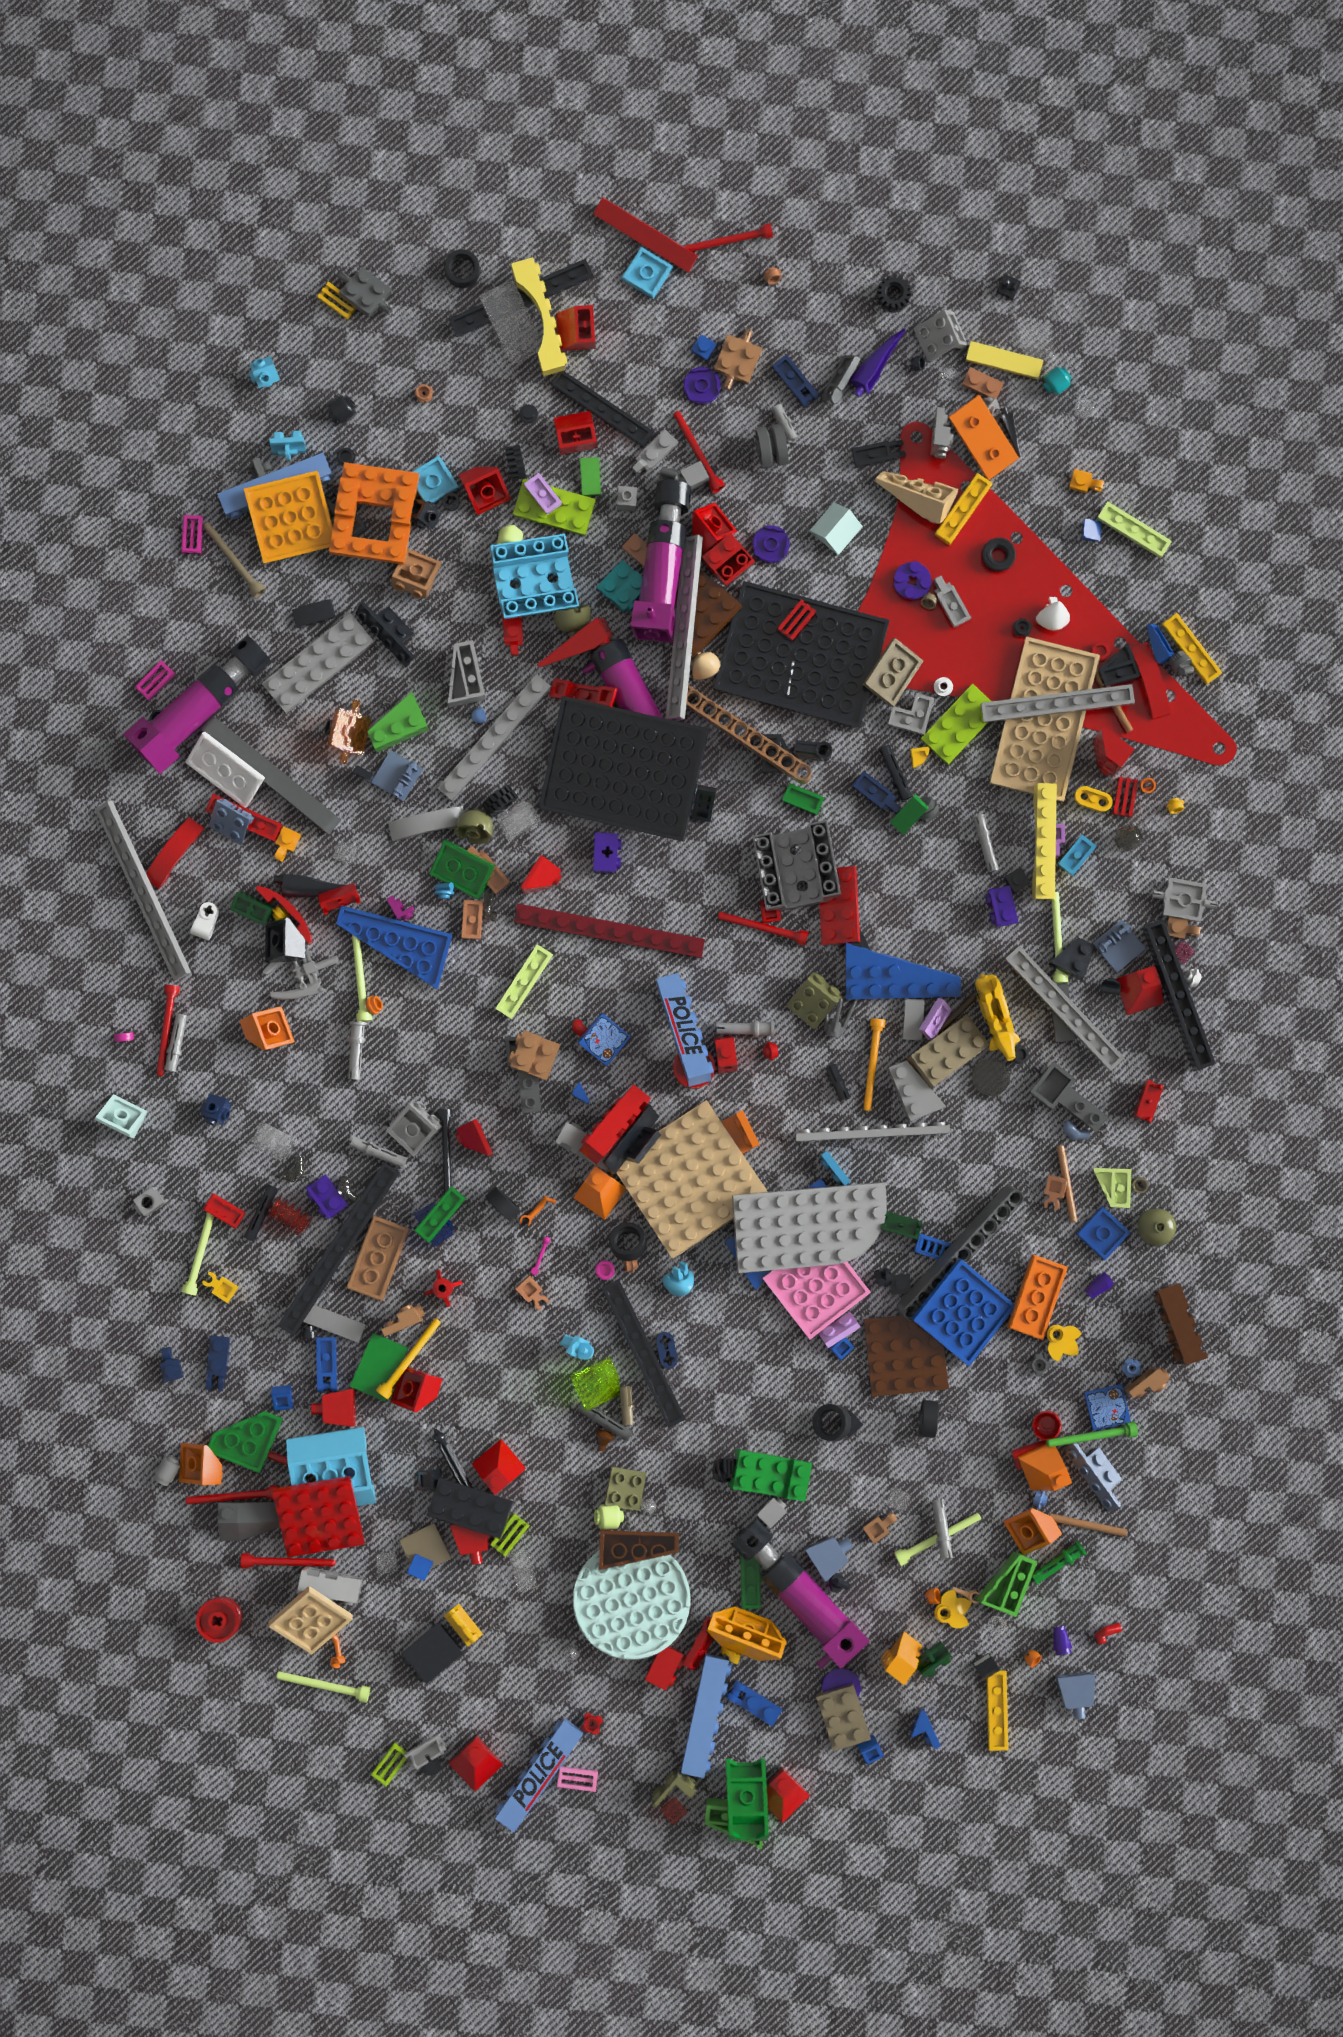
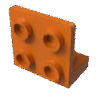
M743 1110L721 1121L742 1154L760 1145Z

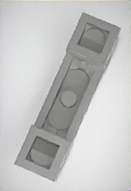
M463 806L421 813L388 823L392 842L424 833L455 828L459 816L464 813Z

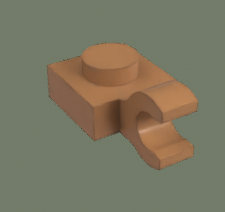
M1170 916L1167 921L1169 935L1173 938L1185 939V934L1198 936L1200 935L1201 927L1187 926L1188 920Z
M893 1512L883 1520L877 1516L864 1525L863 1529L875 1544L890 1533L887 1527L897 1521V1517Z

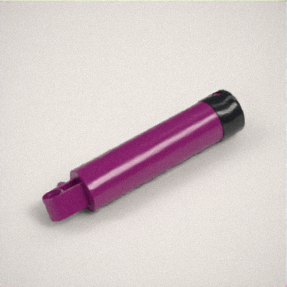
M623 639L610 641L591 653L590 659L592 663L582 669V672L587 674L596 669L605 686L617 688L614 699L617 708L663 718Z

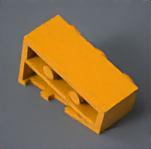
M904 1631L892 1648L884 1651L880 1663L886 1672L905 1685L917 1669L919 1660L916 1656H920L921 1652L919 1650H921L922 1645Z

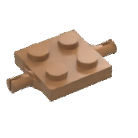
M745 329L743 338H736L729 334L726 337L714 367V371L726 377L724 389L727 387V390L730 391L733 381H741L745 384L750 382L763 349L749 342L753 333L752 330L748 334L749 329Z

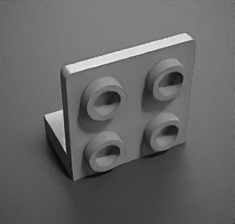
M943 310L914 328L922 350L929 362L953 348L963 349L968 346L953 311Z

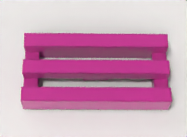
M183 516L182 554H201L203 516ZM188 520H191L190 548H187ZM196 520H198L197 549H194Z
M160 660L135 688L150 701L175 673ZM163 667L164 669L143 690L142 687ZM167 672H169V673L158 683V685H157L149 694H147V692H148Z

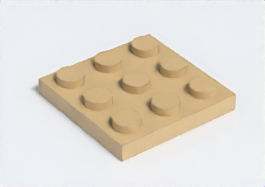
M308 1586L268 1621V1627L312 1655L353 1619L351 1613Z

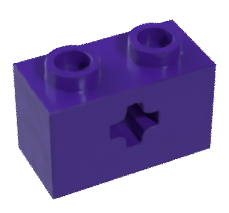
M595 833L594 873L616 874L617 869H620L621 858H617V850H621L622 839H618V833ZM606 849H610V853H613L609 855V858L602 854L606 852Z

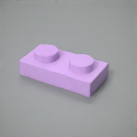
M540 473L524 483V487L546 515L562 505L560 499Z
M940 998L936 1000L919 1028L928 1040H933L952 1011L945 1000Z
M849 1312L818 1334L827 1348L861 1327L851 1312Z

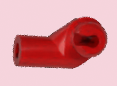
M575 1019L572 1022V1030L581 1037L588 1028L582 1024V1020Z
M1120 1623L1103 1627L1094 1635L1096 1643L1098 1645L1105 1644L1107 1641L1105 1636L1120 1633L1122 1627Z

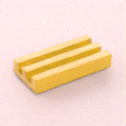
M327 282L326 287H323L322 292L317 295V298L348 320L356 308L350 307L329 292L330 289L339 295L340 290L330 282ZM324 296H329L331 299H333L338 304L347 309L348 313L344 312L342 309H340L338 306H336L331 301L326 299Z

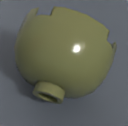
M579 605L577 608L565 609L564 611H552L557 628L563 632H569V635H575L589 624L591 620L590 605Z
M473 809L459 816L454 832L461 840L465 837L470 839L469 843L486 844L489 842V839H492L494 826L491 818L481 809Z
M1149 1209L1138 1219L1137 1233L1140 1239L1148 1245L1163 1246L1169 1243L1175 1236L1176 1222L1173 1216L1164 1209Z

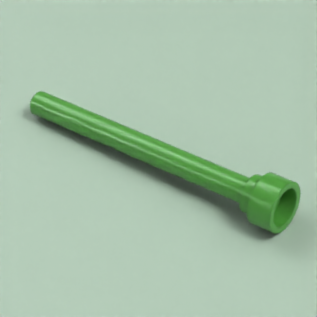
M1132 1421L1126 1422L1120 1428L1049 1439L1046 1441L1047 1447H1055L1120 1435L1132 1438L1137 1437L1138 1429L1136 1423Z

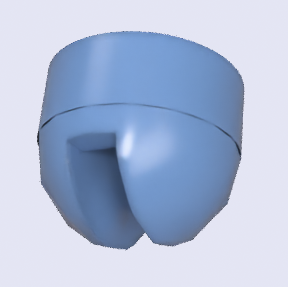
M483 707L472 711L471 715L474 722H486V714Z

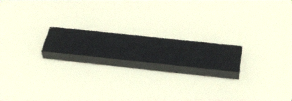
M565 371L558 372L550 383L551 387L585 410L590 411L591 414L642 448L645 447L654 434L653 430Z

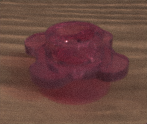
M1181 941L1175 949L1177 957L1182 964H1186L1188 959L1195 954V950L1187 945L1185 941Z

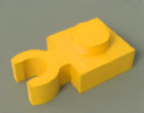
M208 1272V1275L212 1277V1282L208 1283L203 1280V1285L214 1287L211 1293L229 1303L239 1286L223 1276L218 1280L215 1273Z

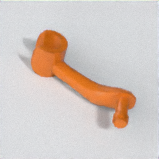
M547 1195L544 1196L528 1215L520 1218V1224H522L523 1218L527 1217L529 1219L528 1226L531 1225L532 1219L542 1210L546 1201L556 1204V1199L548 1198Z
M335 1634L331 1639L334 1643L336 1657L331 1658L330 1664L332 1668H340V1664L345 1663V1657L341 1656L339 1638Z

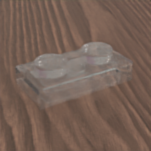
M525 1549L510 1553L509 1557L518 1592L538 1588L529 1550Z

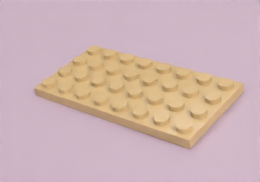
M1026 637L1010 699L1090 690L1093 686L1100 655ZM1086 710L1005 720L989 784L1034 795V784H1057L1056 801L1064 802Z

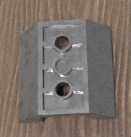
M827 820L808 824L809 828L773 835L769 832L753 836L766 910H790L827 902L841 895ZM794 846L801 847V852L798 855L791 853V849ZM802 882L808 884V888L804 892L798 890V885Z

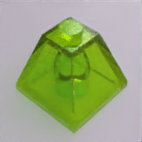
M610 1357L570 1375L586 1411L620 1395L618 1373Z

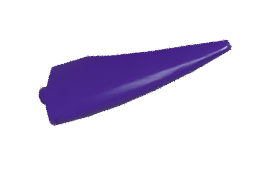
M903 328L879 346L852 374L849 382L856 387L853 393L857 397H860L863 392L869 394L906 329Z

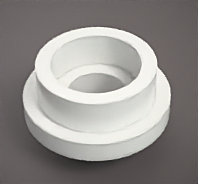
M941 677L935 681L934 691L937 695L944 697L952 692L953 684L948 678ZM943 683L947 685L945 690L940 688V685Z

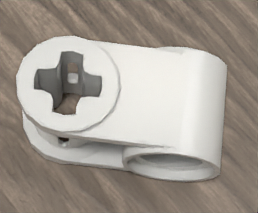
M206 902L201 905L190 934L208 941L210 940L219 916V908L215 904ZM211 907V910H213L214 913L208 915V913L205 912L206 908L210 909Z

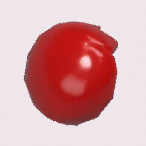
M1041 1411L1034 1417L1032 1429L1035 1436L1042 1441L1055 1439L1061 1432V1421L1056 1413Z

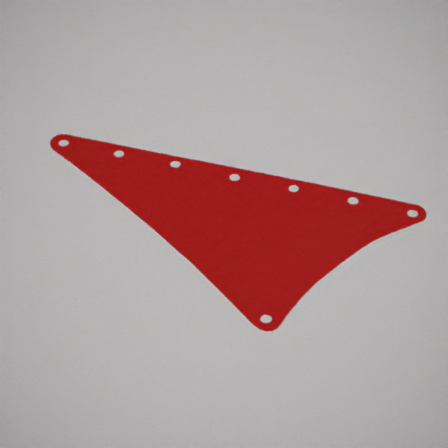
M922 422L907 424L901 432V440H903L904 445L900 447V451H905L906 457L900 459V475H905L907 480H917L919 478L924 479L923 483L934 485L935 482L958 489V493L949 510L950 513L964 493L961 490V484L964 481L971 482L976 474L952 449L946 453V458L943 459L930 455L933 430L927 424ZM919 431L923 435L920 443L912 442L911 434L913 432ZM991 489L988 490L950 546L934 535L943 521L940 524L932 523L898 499L892 525L870 588L858 612L890 620L880 656L891 639L896 638L923 660L921 666L906 687L907 689L935 693V681L945 677L951 680L953 684L952 692L948 696L960 697L974 684L992 702L1009 700L1011 698L1026 637L1090 652L1096 642H1105L1110 648V654L1106 660L1098 662V669L1121 650L1114 645L1116 638H1124L1126 644L1129 643L1130 647L1140 644ZM1012 533H1021L1023 536L1022 542L1019 544L1012 543ZM994 538L1009 540L1016 550V558L1013 565L1003 572L989 570L982 560V551L985 544ZM996 548L992 551V558L995 561L1001 562L1006 558V553L1003 549ZM914 561L924 565L931 575V586L928 590V593L935 594L934 591L937 589L933 582L934 579L942 576L946 584L950 582L954 586L971 619L953 628L938 599L934 609H926L921 605L922 598L915 601L901 598L893 586L894 575L897 569L905 563ZM909 577L907 583L915 586L917 579ZM1062 586H1071L1072 594L1069 597L1061 595L1060 589ZM1049 597H1057V600L1066 607L1070 615L1069 623L1060 630H1048L1036 621L1038 613L1046 607V604H1050ZM1026 619L1030 622L1032 629L1029 631L1030 634L1026 637L1015 635L1013 629L1015 621ZM1160 664L1157 665L1166 691L1172 690L1175 693L1174 701L1169 702L1171 714L1152 720L1141 678L1116 685L1132 684L1135 703L1120 706L1133 728L1131 732L1126 733L1112 707L1086 710L1082 726L1084 728L1100 731L1104 726L1118 737L1175 752L1212 765L1228 764L1234 759L1237 752L1235 741ZM1094 678L1092 689H1098L1100 686ZM943 683L940 685V688L945 690L947 685ZM1217 742L1223 743L1225 746L1224 753H1214V744Z

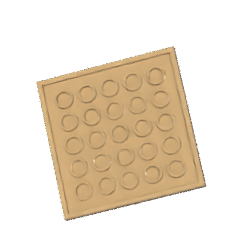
M707 1100L659 1130L658 1132L661 1136L639 1164L626 1160L616 1172L672 1259L734 1219L732 1195L768 1192Z

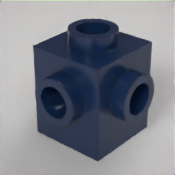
M209 1093L206 1102L201 1106L200 1114L207 1124L223 1126L230 1116L232 1105L226 1098Z

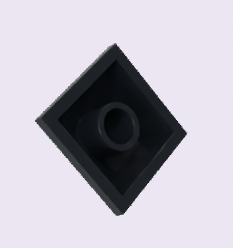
M283 918L265 925L266 963L295 962L305 958V939L289 918Z

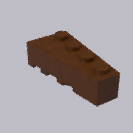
M1175 1283L1156 1289L1154 1300L1156 1305L1161 1308L1160 1318L1163 1325L1166 1324L1168 1332H1166L1169 1343L1173 1344L1174 1350L1172 1354L1174 1360L1178 1361L1179 1364L1189 1365L1207 1359V1353H1202L1200 1348L1201 1343H1203L1201 1337L1193 1329L1195 1328V1321L1191 1313L1187 1314L1186 1310L1189 1309V1305L1181 1284Z

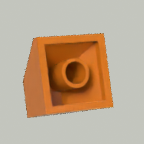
M282 1006L253 1013L239 1021L245 1038L263 1051L295 1042Z
M595 1166L581 1185L574 1199L605 1220L626 1191V1187Z
M181 1443L179 1482L198 1485L221 1484L223 1475L222 1464L207 1445Z
M1047 1444L1018 1456L1031 1490L1056 1491L1072 1483L1056 1446L1047 1447Z
M1033 1508L1003 1521L1023 1555L1051 1544L1062 1535L1053 1517Z

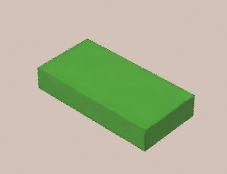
M599 457L580 458L582 495L601 496Z

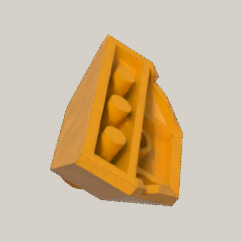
M736 1606L714 1612L707 1632L721 1647L757 1661L781 1660L787 1642L772 1620Z

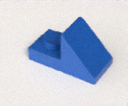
M921 1707L918 1710L910 1736L912 1738L926 1732L923 1737L927 1745H932L933 1749H936L941 1745L924 1708Z

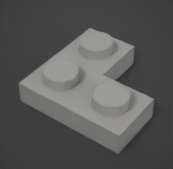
M916 693L911 711L895 706L892 707L888 726L924 736L934 698Z

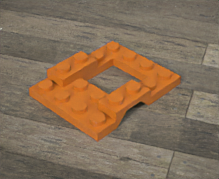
M344 462L334 512L335 519L329 554L405 565L413 504L420 477L419 473ZM358 503L393 508L388 542L352 537Z

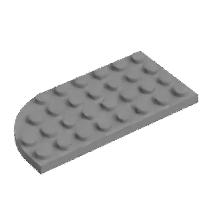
M885 1182L732 1195L737 1272L746 1273L834 1265L848 1262L860 1256L875 1242L882 1230L881 1226L885 1221L887 1210Z

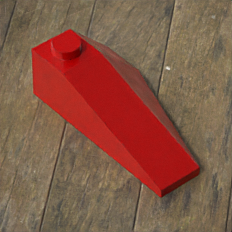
M604 617L595 618L539 662L537 666L539 668L599 648L610 642L609 639L613 637V634Z

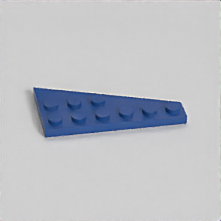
M845 942L846 1000L961 997V977L958 975L931 969L921 964L911 963L901 958L874 952Z

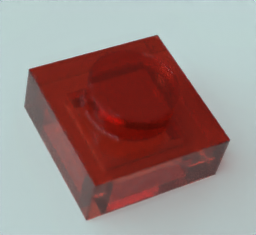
M675 1796L660 1809L672 1825H675L688 1813L687 1809Z

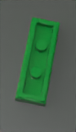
M451 1186L414 1232L430 1243L466 1198Z
M740 1555L741 1609H761L760 1564L753 1557L745 1561Z

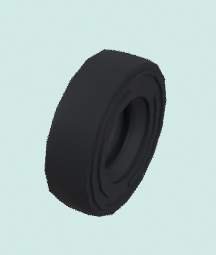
M1004 538L989 540L982 551V560L985 566L995 572H1003L1009 569L1016 558V550L1013 544ZM996 548H1001L1006 553V558L1001 562L995 561L992 558V551Z

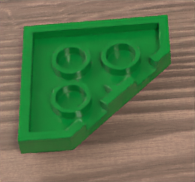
M266 1411L213 1433L208 1447L218 1457L261 1473L283 1418Z

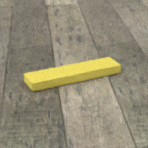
M972 341L970 342L966 357L968 362L1037 380L1039 379L1043 360Z

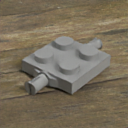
M1169 877L1167 888L1164 892L1155 890L1152 892V898L1163 900L1162 916L1201 922L1202 912L1205 907L1216 910V905H1218L1217 901L1207 900V884Z

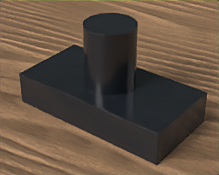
M698 784L692 819L705 822L711 821L717 788Z

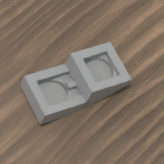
M905 998L902 1038L905 1040L922 1041V1032L919 1028L924 1020V1000Z

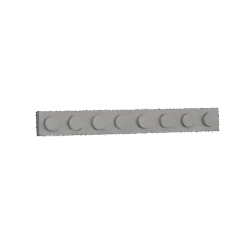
M536 674L437 789L453 801L549 691L551 686Z
M1130 684L981 703L980 706L982 721L987 723L1132 705L1135 703L1133 686Z
M1020 946L1005 958L1009 965L1109 1071H1112L1125 1059Z
M934 1122V1126H926V1123H915L914 1127H907V1124H896L895 1128H887V1125H877L876 1129L869 1130L868 1126H858L857 1130L849 1131V1127L837 1128L838 1131L830 1132V1128L818 1129V1132L811 1133V1129L799 1130V1133L795 1134V1142L949 1134L950 1125H945V1122Z

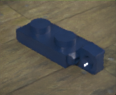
M865 771L853 783L852 787L881 810L883 809L886 812L889 809L894 814L901 810V806L895 802L896 797Z

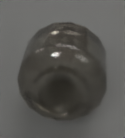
M1127 824L1116 830L1114 841L1118 849L1123 848L1125 852H1129L1142 844L1141 840L1144 838L1137 825Z

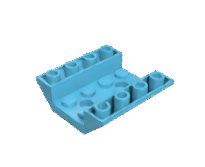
M565 534L490 545L493 574L499 605L504 619L579 607L577 592L573 586L568 561L569 551ZM554 574L558 580L555 583H551L547 580V576ZM517 580L521 586L514 589L510 586V582Z
M364 1427L286 1439L291 1486L308 1483L305 1479L307 1474L315 1475V1482L347 1477L344 1474V1470L351 1467L355 1471V1475L351 1477L357 1506L377 1502L374 1484L371 1482Z

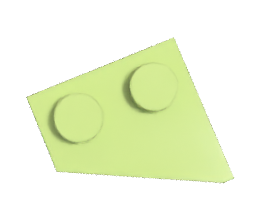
M1094 1168L1096 1177L1110 1207L1130 1208L1131 1169Z

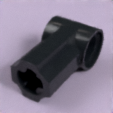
M796 740V758L818 759L824 762L832 757V746L828 742ZM822 747L829 750L828 755H820L819 749Z

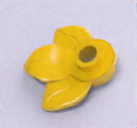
M1051 1326L1047 1330V1338L1050 1341L1048 1345L1050 1356L1055 1361H1059L1063 1353L1072 1356L1078 1355V1345L1075 1339L1080 1337L1082 1333L1074 1326ZM1054 1331L1059 1332L1060 1335L1058 1338L1053 1337Z
M949 1590L942 1595L941 1603L936 1606L934 1610L935 1618L941 1623L948 1622L953 1628L966 1627L969 1623L963 1614L970 1608L971 1601L966 1598H957L955 1590ZM943 1609L947 1610V1615L945 1616L940 1614Z

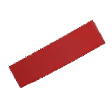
M1148 642L1131 647L1141 674L1140 678L1148 699L1147 705L1152 720L1171 714L1164 682Z
M554 678L549 697L561 700L562 696L612 707L617 688L576 684L568 680Z
M189 817L177 829L146 873L152 885L160 890L171 875L172 869L190 845L194 844L204 831V827Z
M261 886L255 888L270 904L277 899L300 923L297 929L309 945L313 943L307 923L288 900L268 888Z

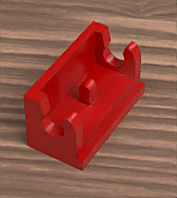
M355 883L318 894L319 903L324 915H327L328 911L354 902L357 904L361 903Z
M1149 1079L1144 1081L1132 1117L1148 1123L1152 1122L1163 1090L1162 1084L1153 1083Z

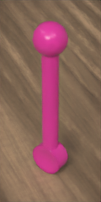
M549 1237L543 1238V1246L541 1248L535 1267L531 1270V1273L533 1275H537L539 1273L538 1267L543 1257L545 1248L547 1244L550 1243Z

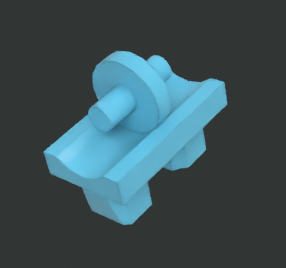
M301 431L291 432V437L284 438V433L274 432L273 438L269 439L272 455L285 456L286 461H291V455L306 453L305 441Z
M565 1334L560 1345L567 1348L566 1353L579 1359L588 1360L594 1354V1349L589 1344L590 1342L576 1335L571 1337Z

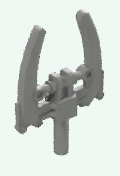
M305 943L306 954L305 958L302 959L303 965L300 967L298 961L292 962L294 964L292 973H296L294 979H298L300 988L291 991L273 992L270 995L271 998L290 1000L323 992L324 988L320 986L321 979L320 977L317 978L318 970L339 963L337 955L315 963L310 957L313 956L312 952L308 951L309 944ZM287 962L270 963L263 970V973L268 975ZM304 977L309 978L310 984L306 985L304 983Z

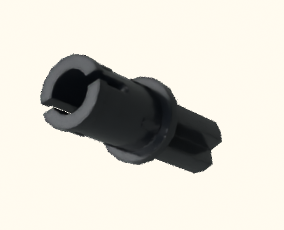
M836 1064L827 1066L826 1071L832 1082L831 1087H834L839 1101L843 1102L850 1099L851 1096L844 1083L845 1079H842Z

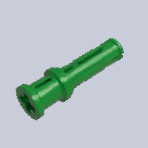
M1078 1540L1066 1550L1062 1549L1059 1556L1033 1573L1032 1578L1037 1585L1065 1565L1074 1564L1073 1561L1082 1555H1087ZM1057 1564L1055 1567H1053L1052 1569H1050V1570L1047 1571L1046 1573L1042 1574L1043 1572H1045L1046 1570H1048L1050 1567H1052L1053 1565Z

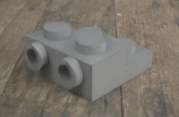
M937 407L933 422L930 455L943 459L946 458V453L951 450L953 434H950L951 427H945L947 426L948 415L944 414L945 408Z
M415 1101L409 1103L386 1130L413 1157L419 1153L442 1127L439 1124V1118L435 1115L430 1116L425 1111V1105L419 1101L417 1103Z

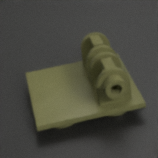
M616 1466L611 1467L604 1506H618L623 1509L640 1511L647 1472L623 1469Z

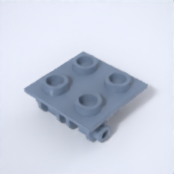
M390 750L371 783L398 799L405 801L423 768Z
M227 799L217 800L209 827L242 845L248 825L253 822L254 817H252L251 813L244 810L241 812L242 808L240 807L236 811L237 805L232 804Z
M1122 919L1092 943L1116 972L1120 971L1146 949L1130 930L1132 929L1128 923L1125 924Z

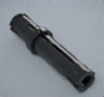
M886 745L880 748L879 752L884 759L893 780L892 784L896 787L901 801L912 798L913 796L906 783L907 779L900 770L891 746Z
M267 1184L261 1200L259 1199L257 1202L259 1205L243 1236L244 1238L255 1242L269 1209L273 1207L271 1204L279 1190L278 1188Z

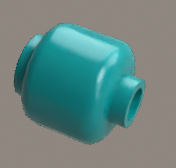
M1056 366L1044 375L1045 383L1043 387L1049 394L1052 392L1055 395H1059L1071 385L1070 380L1072 377L1064 367Z

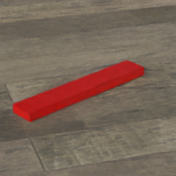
M604 197L601 198L593 213L688 273L698 258V255Z

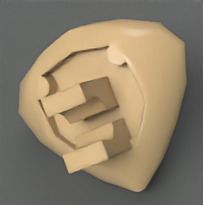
M712 652L699 653L696 659L690 662L692 675L695 680L710 678L720 668V660Z

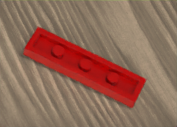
M212 794L205 811L212 814L216 801L224 800V798ZM231 802L237 805L236 811L240 807L242 808L241 812L244 810L251 813L252 817H254L253 822L248 825V831L276 842L283 824Z

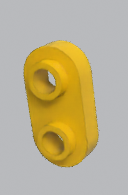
M1082 786L1075 792V801L1080 806L1098 812H1106L1112 806V798L1105 792L1087 786ZM1081 794H1086L1087 799H1081ZM1099 800H1103L1105 806H1100Z

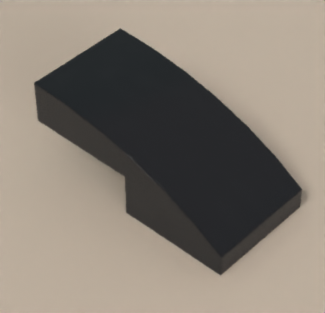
M331 599L318 601L292 610L296 628L299 629L336 618Z

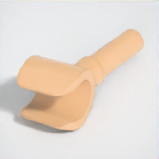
M953 1587L952 1590H955L956 1593L964 1595L972 1603H978L972 1600L973 1594L980 1595L977 1591H964Z

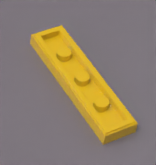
M977 473L934 535L950 546L993 483Z
M1178 613L1161 624L1178 649L1184 651L1192 659L1190 665L1194 667V670L1205 685L1222 674L1221 670Z
M1000 1670L986 1679L989 1751L1008 1750L1006 1670Z

